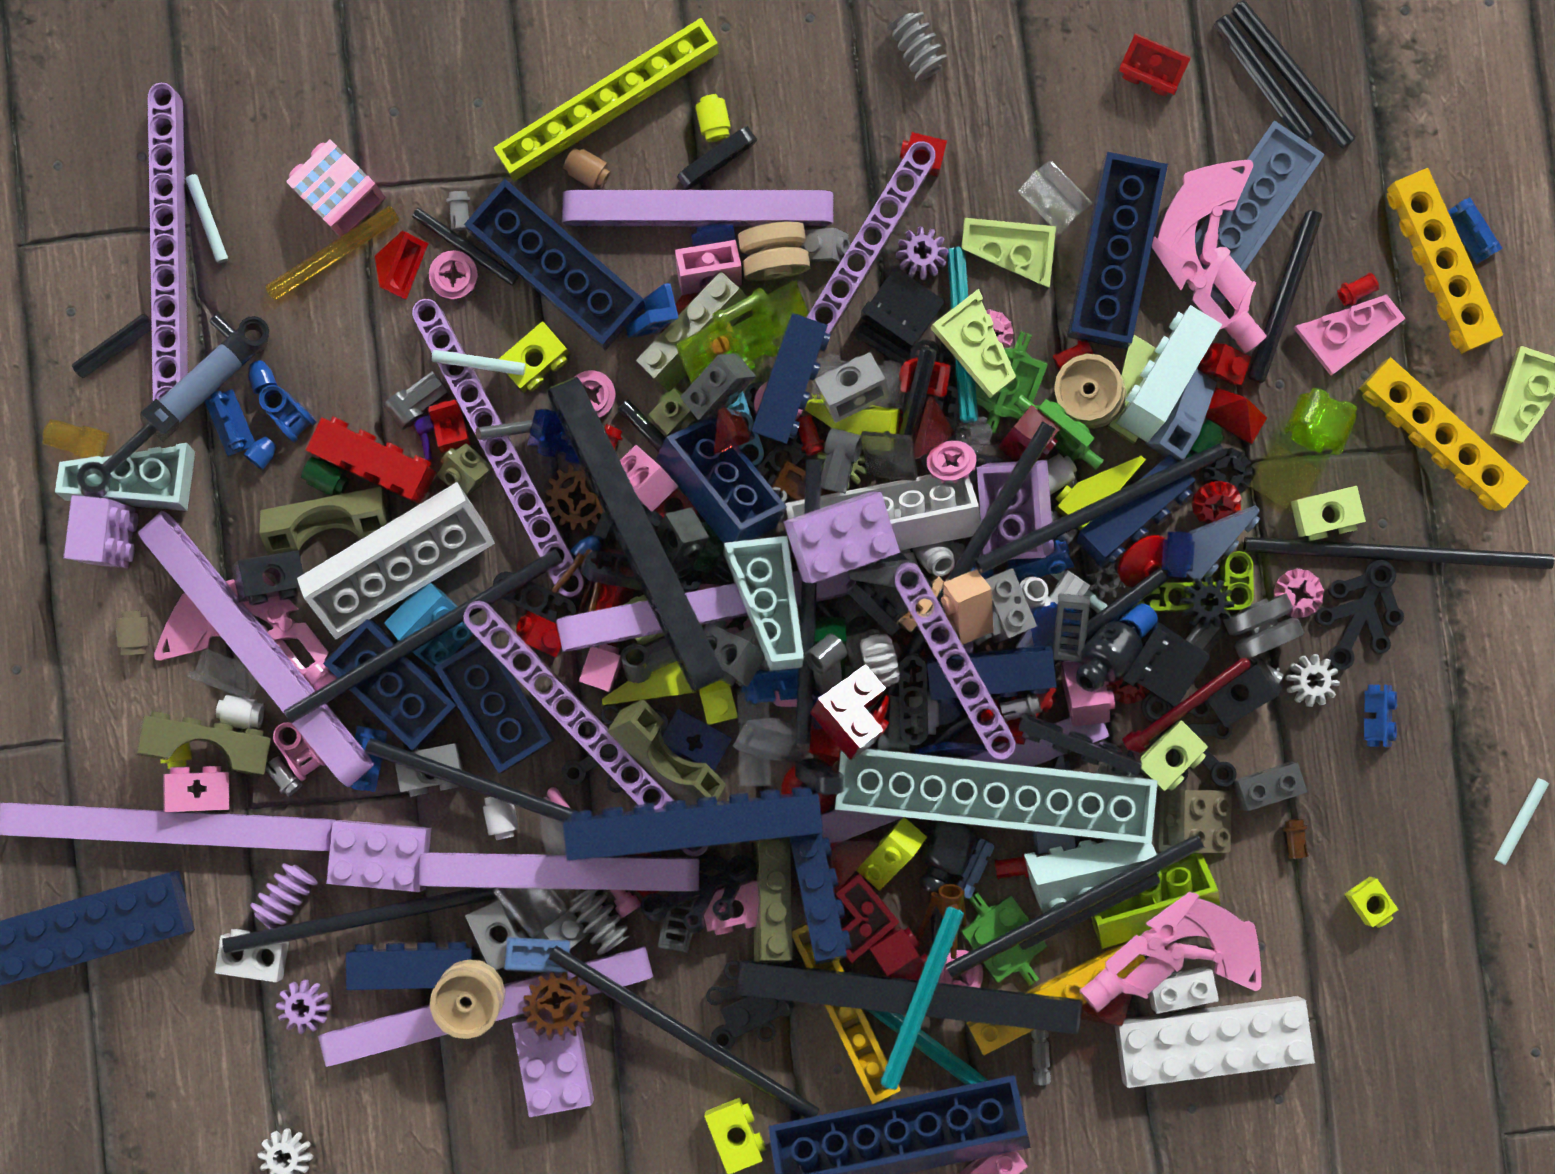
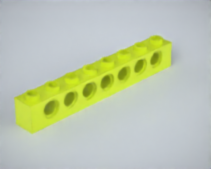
M700 18L494 147V150L515 182L719 54L718 42L703 19Z

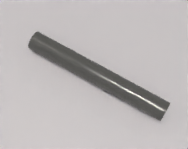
M555 416L476 428L475 433L478 440L563 427L558 417Z

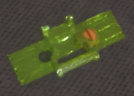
M793 280L769 294H766L762 288H757L752 292L751 296L725 310L718 309L713 312L714 322L710 323V326L676 343L675 346L691 384L718 355L738 353L751 370L755 368L753 360L763 354L770 357L777 356L780 346H775L772 340L785 333L791 314L795 313L806 318L809 314L797 281ZM752 309L753 316L733 327L731 326L729 321Z

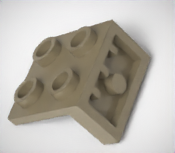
M1181 789L1160 791L1159 851H1164L1198 834L1205 848L1196 853H1229L1231 851V791Z

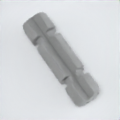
M1034 1029L1031 1031V1037L1034 1038V1041H1031L1032 1066L1035 1068V1071H1033V1082L1035 1085H1048L1051 1082L1048 1067H1050L1049 1042L1046 1041V1038L1049 1037V1031Z

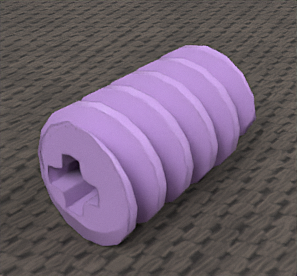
M283 863L282 867L286 875L274 874L279 884L276 886L267 883L266 887L270 891V895L258 894L262 905L250 904L255 912L254 915L269 929L278 927L276 923L285 925L287 918L284 913L293 915L295 912L291 903L301 905L303 899L300 894L309 895L311 890L308 884L317 885L318 883L311 874L298 865L290 866Z

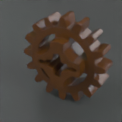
M570 464L566 474L559 469L557 473L560 478L558 480L549 479L551 485L554 486L553 490H545V494L552 497V500L545 503L546 507L555 509L550 516L553 519L559 516L562 517L559 523L562 527L570 522L572 531H576L578 524H582L585 531L588 530V522L590 521L598 525L599 520L597 516L599 514L602 515L603 509L596 494L589 492L587 489L588 478L582 466L580 465L579 471H575L572 464ZM574 478L572 485L566 489L561 488L564 483ZM581 488V493L586 496V499L580 500L579 505L576 507V503L571 499V495H577L578 490ZM558 501L567 502L570 506V515L562 511ZM590 506L596 507L589 515L582 517L583 511Z
M554 971L550 972L549 980H545L542 976L538 977L540 985L537 987L530 984L529 989L532 995H524L523 998L525 1004L528 1005L523 1008V1013L525 1017H529L526 1020L529 1028L535 1027L537 1036H541L546 1032L548 1041H551L555 1034H559L561 1041L565 1040V1033L567 1032L576 1036L575 1027L585 1028L586 1022L583 1017H591L592 1014L590 1008L587 1007L592 1004L590 995H586L588 993L586 984L580 985L577 976L569 980L567 972H563L561 978H556ZM560 1003V1008L555 1009V1004ZM548 1019V1020H550L551 1022H553L554 1024L548 1023V1022H546V1021H544V1020Z

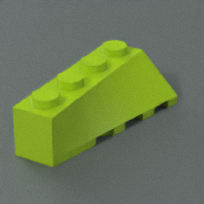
M1194 853L1161 870L1160 874H1158L1160 878L1159 884L1092 916V924L1101 948L1130 941L1135 936H1142L1143 932L1152 928L1145 923L1189 892L1197 893L1199 899L1220 906L1219 890L1202 853Z

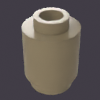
M122 611V617L116 618L117 647H120L121 655L146 654V646H149L147 616H141V611Z

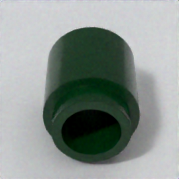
M1208 420L1205 424L1203 423L1201 431L1185 459L1218 443L1221 445L1224 440V436L1221 434L1222 428Z
M313 456L310 457L301 473V478L306 480L307 485L329 496L343 494L350 481L346 477L347 470L320 457L318 459Z

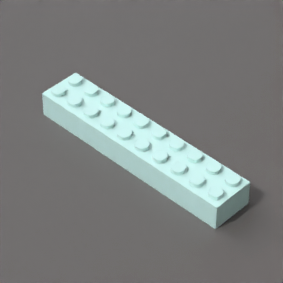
M872 749L864 750L850 761L841 750L839 772L844 775V792L836 794L835 810L1152 843L1158 780Z

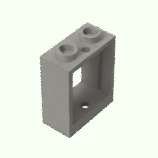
M1013 568L985 579L992 589L994 632L991 633L994 644L1037 626ZM1015 597L1020 598L1021 602L1019 604L1014 602Z

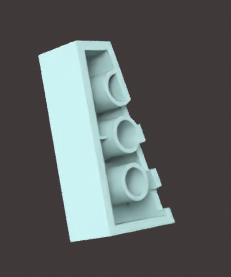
M1191 305L1184 314L1178 312L1168 327L1173 330L1168 338L1163 336L1154 351L1158 353L1154 362L1149 360L1140 374L1143 380L1139 386L1135 384L1126 398V401L1129 403L1116 424L1148 442L1167 420L1222 324Z
M181 443L173 447L148 448L147 451L134 452L111 473L109 491L101 498L111 499L128 506L187 511L195 451L188 443ZM96 456L59 462L55 493L65 501H71L72 495L84 496L78 487V470L88 462L103 464L111 456ZM96 474L89 475L85 479V483L91 487H96L103 481Z
M787 536L724 543V556L770 671L802 668L804 657Z
M1104 839L1102 843H1096L1091 840L1079 842L1077 848L1063 851L1061 846L1050 848L1048 855L1039 857L1036 856L1035 852L1024 854L1030 884L1042 913L1157 855L1152 843Z

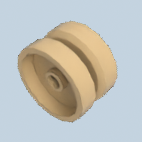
M776 222L746 229L738 234L740 251L750 255L742 261L746 280L764 281L786 278L801 274L810 269L808 251L799 248L806 242L803 223Z
M1083 354L1073 357L1062 366L1056 376L1054 391L1057 403L1064 408L1068 417L1075 422L1083 423L1088 428L1095 429L1110 424L1118 418L1125 407L1127 392L1124 380L1115 365L1101 355ZM1093 387H1095V391L1092 394L1085 393L1086 391L1091 392Z
M464 960L453 964L443 973L431 993L430 1010L433 1020L443 1032L455 1038L470 1039L481 1036L492 1027L504 1005L505 987L502 978L493 967L482 961Z

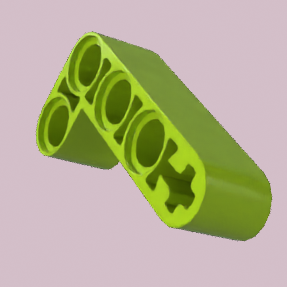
M1232 552L1230 555L1223 557L1220 562V580L1224 581L1220 591L1223 592L1229 589L1232 591L1234 588L1242 591L1244 599L1240 605L1234 604L1232 608H1224L1226 611H1237L1248 607L1254 598L1252 559L1245 552ZM1232 558L1241 560L1243 570L1240 574H1235L1231 571L1229 564ZM1193 582L1164 583L1149 594H1160L1159 600H1151L1146 602V604L1152 607L1155 612H1182L1189 609V604H1180L1178 606L1171 604L1168 595L1170 590L1177 589L1181 592L1182 598H1190L1183 589L1186 586L1195 589ZM1230 596L1225 597V601H1232ZM1213 601L1210 605H1205L1204 610L1207 611V608L1212 607Z

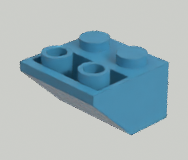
M431 582L414 592L384 624L401 641L458 606ZM463 621L416 649L413 653L435 670L434 667L450 658L473 635V632Z

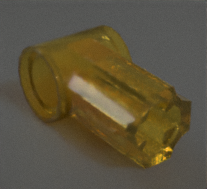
M50 419L44 428L43 444L73 452L75 456L81 458L103 457L110 433L87 426H82L81 428L66 422Z

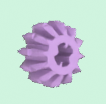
M918 227L917 236L908 230L905 234L908 241L902 239L898 241V246L903 250L896 252V258L905 259L901 262L899 268L904 270L910 266L911 269L908 276L911 278L915 276L916 271H920L921 280H925L927 270L931 275L936 276L938 274L936 266L944 267L946 261L941 257L948 254V249L939 247L944 243L942 236L935 240L933 239L934 229L929 230L928 236L924 235L923 227ZM921 247L927 253L926 258L920 259V255L914 254V252L917 253L918 248Z
M304 979L301 981L300 987L296 982H292L289 984L290 992L286 990L280 992L281 998L286 1002L277 1003L276 1008L285 1010V1013L278 1017L279 1021L287 1018L290 1020L286 1029L292 1030L297 1024L298 1033L303 1034L307 1027L313 1032L318 1029L317 1022H326L327 1017L322 1012L330 1010L331 1005L322 1004V1000L326 999L329 995L327 992L320 995L317 994L320 989L319 983L314 984L309 989V981ZM303 1000L304 1005L309 1006V1010L304 1012V1014L303 1009L297 1006Z

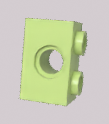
M1357 486L1290 501L1298 536H1308L1309 541L1328 537L1326 531L1337 528L1339 534L1358 530L1356 524L1366 522ZM1326 506L1331 507L1335 514L1331 523L1326 522L1322 516V511Z
M1178 720L1140 757L1142 761L1140 771L1148 779L1158 780L1157 788L1160 791H1165L1167 788L1172 791L1183 781L1184 777L1181 774L1189 766L1194 769L1204 760L1206 755L1203 752L1208 746L1182 720ZM1171 749L1177 750L1180 755V761L1174 767L1169 766L1166 762V754Z

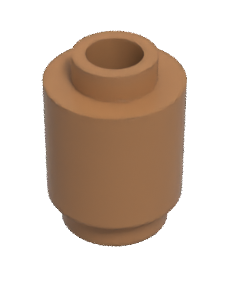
M573 148L563 165V169L568 171V176L593 190L598 186L602 188L611 173L607 170V162L585 149L578 150Z

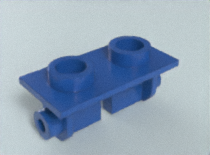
M1470 197L1448 210L1461 242L1475 264L1503 249Z
M233 389L223 393L221 390L215 391L210 395L209 399L205 400L207 409L228 457L248 449L255 442Z
M1056 540L1054 541V552L1044 558L1011 559L1007 561L1009 566L1007 570L1013 568L1020 583L1027 577L1039 578L1048 574H1059L1065 569L1074 567V563L1068 555L1069 547L1067 542Z
M798 668L775 671L757 670L748 687L742 685L740 692L744 693L745 700L751 701L752 704L775 701L774 691H778L781 701L797 699Z
M1368 685V691H1364L1365 712L1376 713V719L1364 718V740H1367V746L1380 747V741H1383V747H1391L1392 741H1396L1397 725L1396 722H1392V710L1397 709V692L1392 691V685H1384V691H1380V685Z
M357 726L355 740L365 750L370 738L386 743L388 731ZM368 754L373 762V766L350 787L361 791L376 792L382 758Z

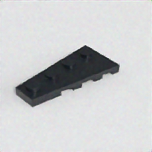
M1024 713L1019 721L1018 730L1022 731V736L1028 740L1039 743L1043 739L1053 743L1051 747L1065 754H1069L1070 750L1082 754V760L1094 765H1099L1100 762L1112 766L1111 770L1125 777H1129L1130 773L1137 776L1142 766L1139 752L1129 749L1126 755L1115 744L1106 741L1099 742L1098 745L1093 744V739L1086 734L1070 731L1067 735L1063 733L1064 728Z

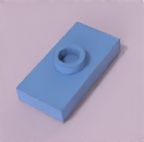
M507 937L505 970L548 973L554 971V973L567 972L568 974L567 970L549 960L548 957L556 945L569 953L570 941Z

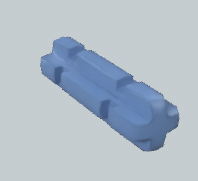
M981 838L977 840L974 850H976L975 854L971 855L965 872L961 874L963 877L962 881L958 880L957 886L965 891V898H971L975 890L973 885L974 883L978 884L988 862L985 859L987 856L990 857L994 850L992 843Z

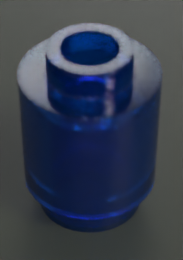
M725 222L699 226L696 227L697 233L691 234L693 247L736 240L733 223L725 225Z
M1167 532V539L1163 541L1161 568L1168 570L1167 576L1186 577L1187 572L1193 571L1195 541H1192L1193 533Z

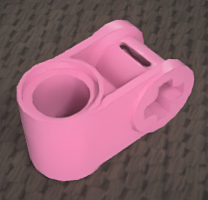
M291 722L278 725L273 733V740L299 780L304 781L308 773L320 765H326ZM287 727L293 728L296 731L297 739L293 744H288L283 739V731ZM312 757V759H311L309 762H307L306 764L302 765L303 762H305L306 760H308L309 758Z

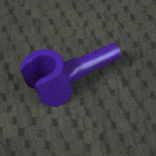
M428 415L418 419L415 423V428L422 441L424 459L426 460L432 459L427 433L434 431L433 421Z

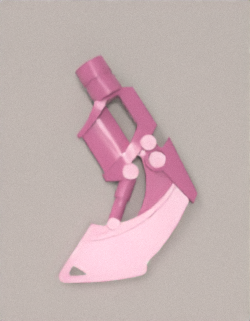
M1251 160L1220 163L1185 173L1183 175V185L1170 203L1162 220L1157 238L1153 237L1151 246L1179 289L1182 290L1185 282H1187L1189 288L1194 291L1192 300L1204 314L1221 323L1220 329H1225L1244 353L1252 350L1267 337L1248 313L1251 295L1256 282H1251L1229 255L1231 252L1227 247L1217 248L1220 216L1223 210L1234 211L1252 171L1253 162ZM1243 167L1244 171L1241 174L1233 170V168ZM1209 215L1203 249L1198 259L1195 248L1196 226L1198 220ZM1200 262L1206 266L1205 269H1203ZM1213 283L1235 308L1234 314L1230 319L1210 296Z
M263 573V580H264V582H265L267 585H269V586H276V585ZM235 580L225 581L238 596ZM183 593L164 627L154 653L156 660L162 661L209 649L210 638L212 636H220L186 593ZM279 596L269 597L268 602L259 605H250L249 601L243 602L254 616L265 620L273 626V629L268 631L267 627L262 625L315 691L337 679L323 664L329 654L327 649L305 622L296 623L290 618L289 613L299 609L289 599L280 600ZM299 639L315 662L309 667L304 668L283 640ZM168 640L170 652L164 653L163 649Z
M1189 892L1145 923L1152 928L1143 932L1142 936L1133 937L1105 962V969L1079 992L1096 1012H1099L1121 992L1138 995L1147 999L1149 997L1148 994L1174 971L1178 972L1182 969L1184 958L1212 960L1216 962L1214 969L1216 974L1253 991H1258L1261 988V962L1255 925L1251 921L1243 922L1226 909L1209 901L1199 899L1197 893ZM1188 936H1203L1209 939L1212 948L1205 949L1195 945L1180 944L1175 942V940ZM1139 954L1149 956L1124 979L1117 976V973ZM1253 973L1254 980L1251 982L1249 979Z

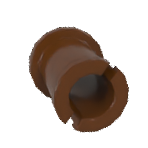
M1303 819L1286 820L1285 827H1282V829L1286 831L1288 858L1309 857L1305 838L1307 825H1304Z

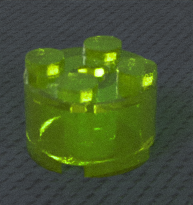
M1312 388L1310 393H1303L1298 396L1284 431L1286 434L1290 431L1292 433L1290 439L1309 450L1322 453L1323 449L1326 448L1332 449L1330 455H1339L1343 453L1357 420L1355 414L1357 407L1350 402H1339L1330 398L1329 393L1322 389Z

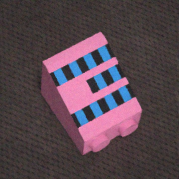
M329 140L316 146L311 153L312 157L304 165H297L290 172V178L286 182L343 240L386 197L378 186L339 147Z

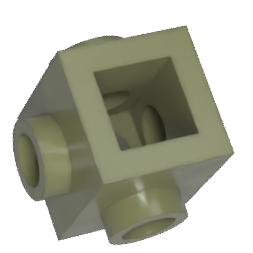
M675 388L665 393L659 399L658 405L648 414L668 436L700 421L680 398L683 393Z
M465 443L457 450L451 448L442 457L440 462L443 465L437 476L448 486L458 482L468 497L483 484L493 467Z

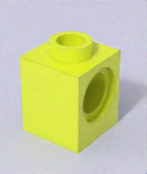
M1368 877L1344 894L1364 924L1370 927L1377 926V928L1388 924L1393 919L1392 914L1398 911V908L1377 878ZM1376 896L1379 900V907L1375 912L1370 913L1367 909V901L1371 897Z

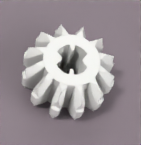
M875 634L869 636V638L862 639L860 650L863 665H866L884 687L897 683L900 673L891 638L887 634Z
M1313 654L1310 661L1306 656L1299 657L1300 666L1295 663L1290 664L1289 667L1295 675H1286L1285 680L1294 681V685L1289 686L1287 691L1288 693L1298 691L1294 699L1297 703L1305 699L1306 706L1313 707L1315 700L1319 705L1326 704L1325 696L1334 698L1336 694L1330 689V686H1339L1340 682L1338 680H1331V676L1336 675L1338 670L1336 668L1327 670L1330 665L1329 659L1319 662V655ZM1308 675L1317 676V679H1314L1318 681L1317 686H1308L1307 683L1310 682V680H1307Z
M286 1128L282 1135L278 1131H274L271 1133V1140L265 1139L261 1143L265 1150L258 1153V1158L266 1160V1162L260 1166V1170L265 1171L269 1168L271 1170L270 1174L306 1173L309 1167L305 1162L313 1158L311 1153L304 1152L311 1145L310 1142L307 1141L301 1144L299 1140L303 1134L298 1132L292 1138L291 1129ZM282 1152H289L291 1158L282 1160L280 1154Z

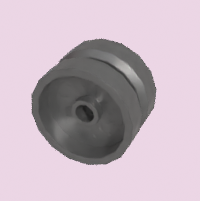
M1287 593L1270 600L1266 598L1241 609V612L1231 616L1229 619L1223 620L1229 635L1235 636L1247 631L1251 634L1237 641L1234 646L1240 659L1253 657L1304 634L1303 628L1296 618H1290L1279 623L1277 621V618L1288 614L1293 608Z

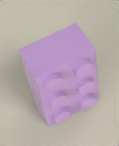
M1047 460L1036 461L983 549L984 554L1052 523ZM1017 462L987 463L977 467L981 522ZM1050 540L1013 559L1044 558L1054 552V542Z
M868 492L783 521L803 582L814 583L900 553L881 492Z
M72 495L64 558L91 565L128 568L129 562L133 561L135 552L134 544H131L132 533L138 527V514L135 513L136 508L111 499Z
M348 820L333 821L327 884L413 892L426 890V886L420 885V853H429L431 828Z
M529 1017L516 1019L512 1025L529 1117L591 1106L594 1096L581 1027H575L576 1036L567 1032L565 1033V1040L561 1041L559 1034H555L553 1039L548 1041L546 1032L541 1036H537L535 1027L529 1028L526 1021ZM548 1019L544 1020V1021H546V1022H548V1023L554 1024L553 1022H551V1021L548 1020Z

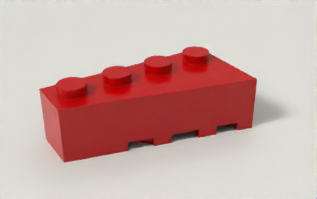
M332 416L330 421L321 417L306 448L307 452L378 486H382L417 504L423 503L437 472L430 468L432 464L430 461L417 455L413 459L403 455L404 449L387 442L386 446L375 442L376 436L362 429L357 434L347 429L349 426L347 422Z

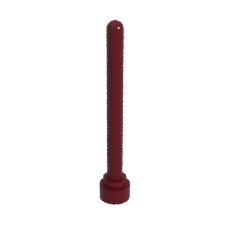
M1241 658L1142 732L1138 730L1135 733L1133 731L1122 738L1128 751L1130 749L1139 752L1140 755L1147 751L1146 747L1150 745V740L1249 669L1251 665L1250 660Z

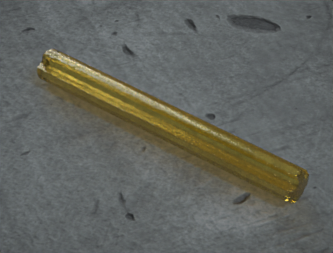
M391 206L386 207L265 286L266 291L272 299H279L399 221L397 213Z

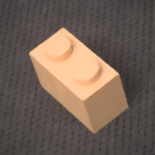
M977 569L943 583L944 597H941V603L962 645L994 632L992 589Z

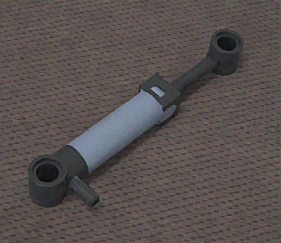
M215 314L210 319V323L226 340L161 399L158 400L156 398L140 413V420L145 426L103 464L88 462L81 466L77 473V481L82 495L95 498L105 496L110 488L111 473L152 435L155 434L164 442L179 428V424L255 354L262 352L268 344L270 331L267 323L260 317L251 316L242 320L239 328L235 330L219 314ZM249 330H256L262 337L253 341L249 340L245 333ZM96 474L103 481L100 485L91 487L85 483V479L89 475Z

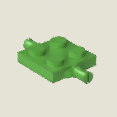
M1020 331L1015 347L1004 348L1016 376L1011 383L992 398H989L975 381L977 405L983 406L990 412L983 428L986 431L990 429V432L996 433L1001 416L1020 419L1024 415L1021 409L1013 405L1022 394L1030 402H1034L1048 364L1032 358L1026 352L1032 337L1029 333Z
M1022 394L1013 404L1024 413L1033 405L1057 424L1061 429L1054 436L1058 440L1054 448L1062 455L1069 456L1073 462L1076 459H1083L1096 470L1104 461L1089 449V444L1095 437L1090 434L1088 427L1079 421H1073L1066 415V411L1058 403L1045 399L1041 405L1035 406Z
M976 892L967 900L972 904L978 915H976L971 924L960 932L974 950L1028 922L1029 919L1012 895H1009L998 904L988 907L979 895V892ZM1042 941L1026 950H1022L1018 944L982 964L996 983H999L1009 974L1019 971L1028 986H1031L1039 980V977L1035 974L1029 963L1047 945Z

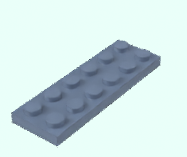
M1275 120L1247 159L1253 162V168L1234 211L1223 210L1220 216L1217 248L1227 247L1231 252L1229 255L1243 272L1325 155ZM1243 167L1239 170V173L1242 174L1244 171ZM1209 215L1195 234V248L1198 259L1202 253ZM1200 262L1203 269H1205L1206 266ZM1213 283L1210 296L1218 305H1221L1226 298Z

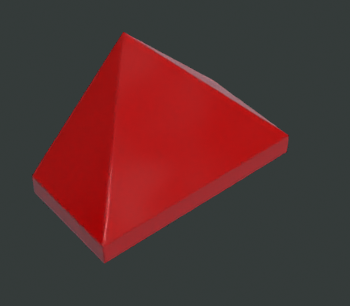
M401 231L374 256L379 287L402 299H407L429 243L405 231Z
M1215 387L1205 416L1206 419L1249 444L1253 443L1267 419L1246 397Z

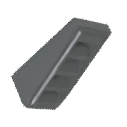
M914 560L866 564L848 570V574L851 580L896 587L894 572L897 567L906 562L913 564L915 562ZM907 571L903 573L900 577V582L905 586H912L914 572Z
M1058 594L1052 649L1053 660L1082 663L1081 651L1085 646L1090 597ZM1064 608L1080 609V610H1082V612H1080V611L1064 610ZM1063 619L1080 620L1081 623H1080V624L1062 623V620H1063ZM1061 632L1079 633V637L1061 636ZM1059 645H1078V650L1059 648Z
M669 891L668 896L679 891ZM698 898L693 899L692 904L684 903L675 908L691 912ZM671 909L663 919L658 947L688 953L692 933L684 928L669 926L670 920L684 923L685 918L684 915L671 913ZM695 920L690 923L691 926L694 925ZM667 933L685 936L684 942L666 938Z

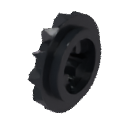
M1225 448V458L1204 467V480L1206 484L1214 481L1227 482L1226 475L1216 470L1226 468L1231 460L1232 470L1241 473V475L1232 476L1228 483L1234 485L1241 494L1249 487L1254 476L1252 473V462L1248 460L1243 452L1233 448Z

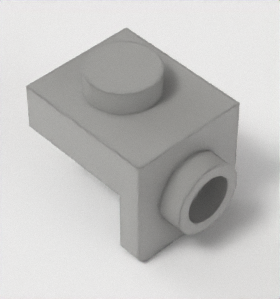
M835 228L805 230L806 242L801 246L802 249L808 251L809 262L834 261L840 263L850 247V241L847 233Z
M567 911L537 934L534 939L570 941L571 949L589 933L584 934L585 928L583 925L576 922L577 917L574 913L571 914L570 911Z

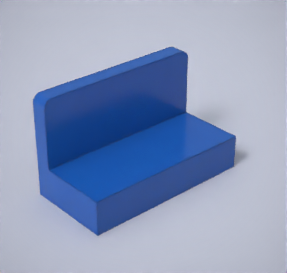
M670 283L661 285L644 298L645 313L625 326L628 338L657 334L679 318Z

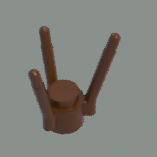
M587 548L584 555L577 554L572 565L552 588V593L558 592L576 569L582 566L586 556L592 550ZM588 580L577 608L578 613L583 612L594 584L593 581ZM595 582L588 612L596 610L602 583Z
M945 884L939 888L938 893H931V902L915 936L918 942H920L936 906L943 916L948 907L961 910L963 912L961 926L965 927L967 925L964 904L965 891L954 884ZM957 933L951 946L952 959L957 957Z

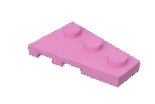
M1384 295L1319 319L1295 326L1293 329L1330 376H1332L1406 318L1388 295Z

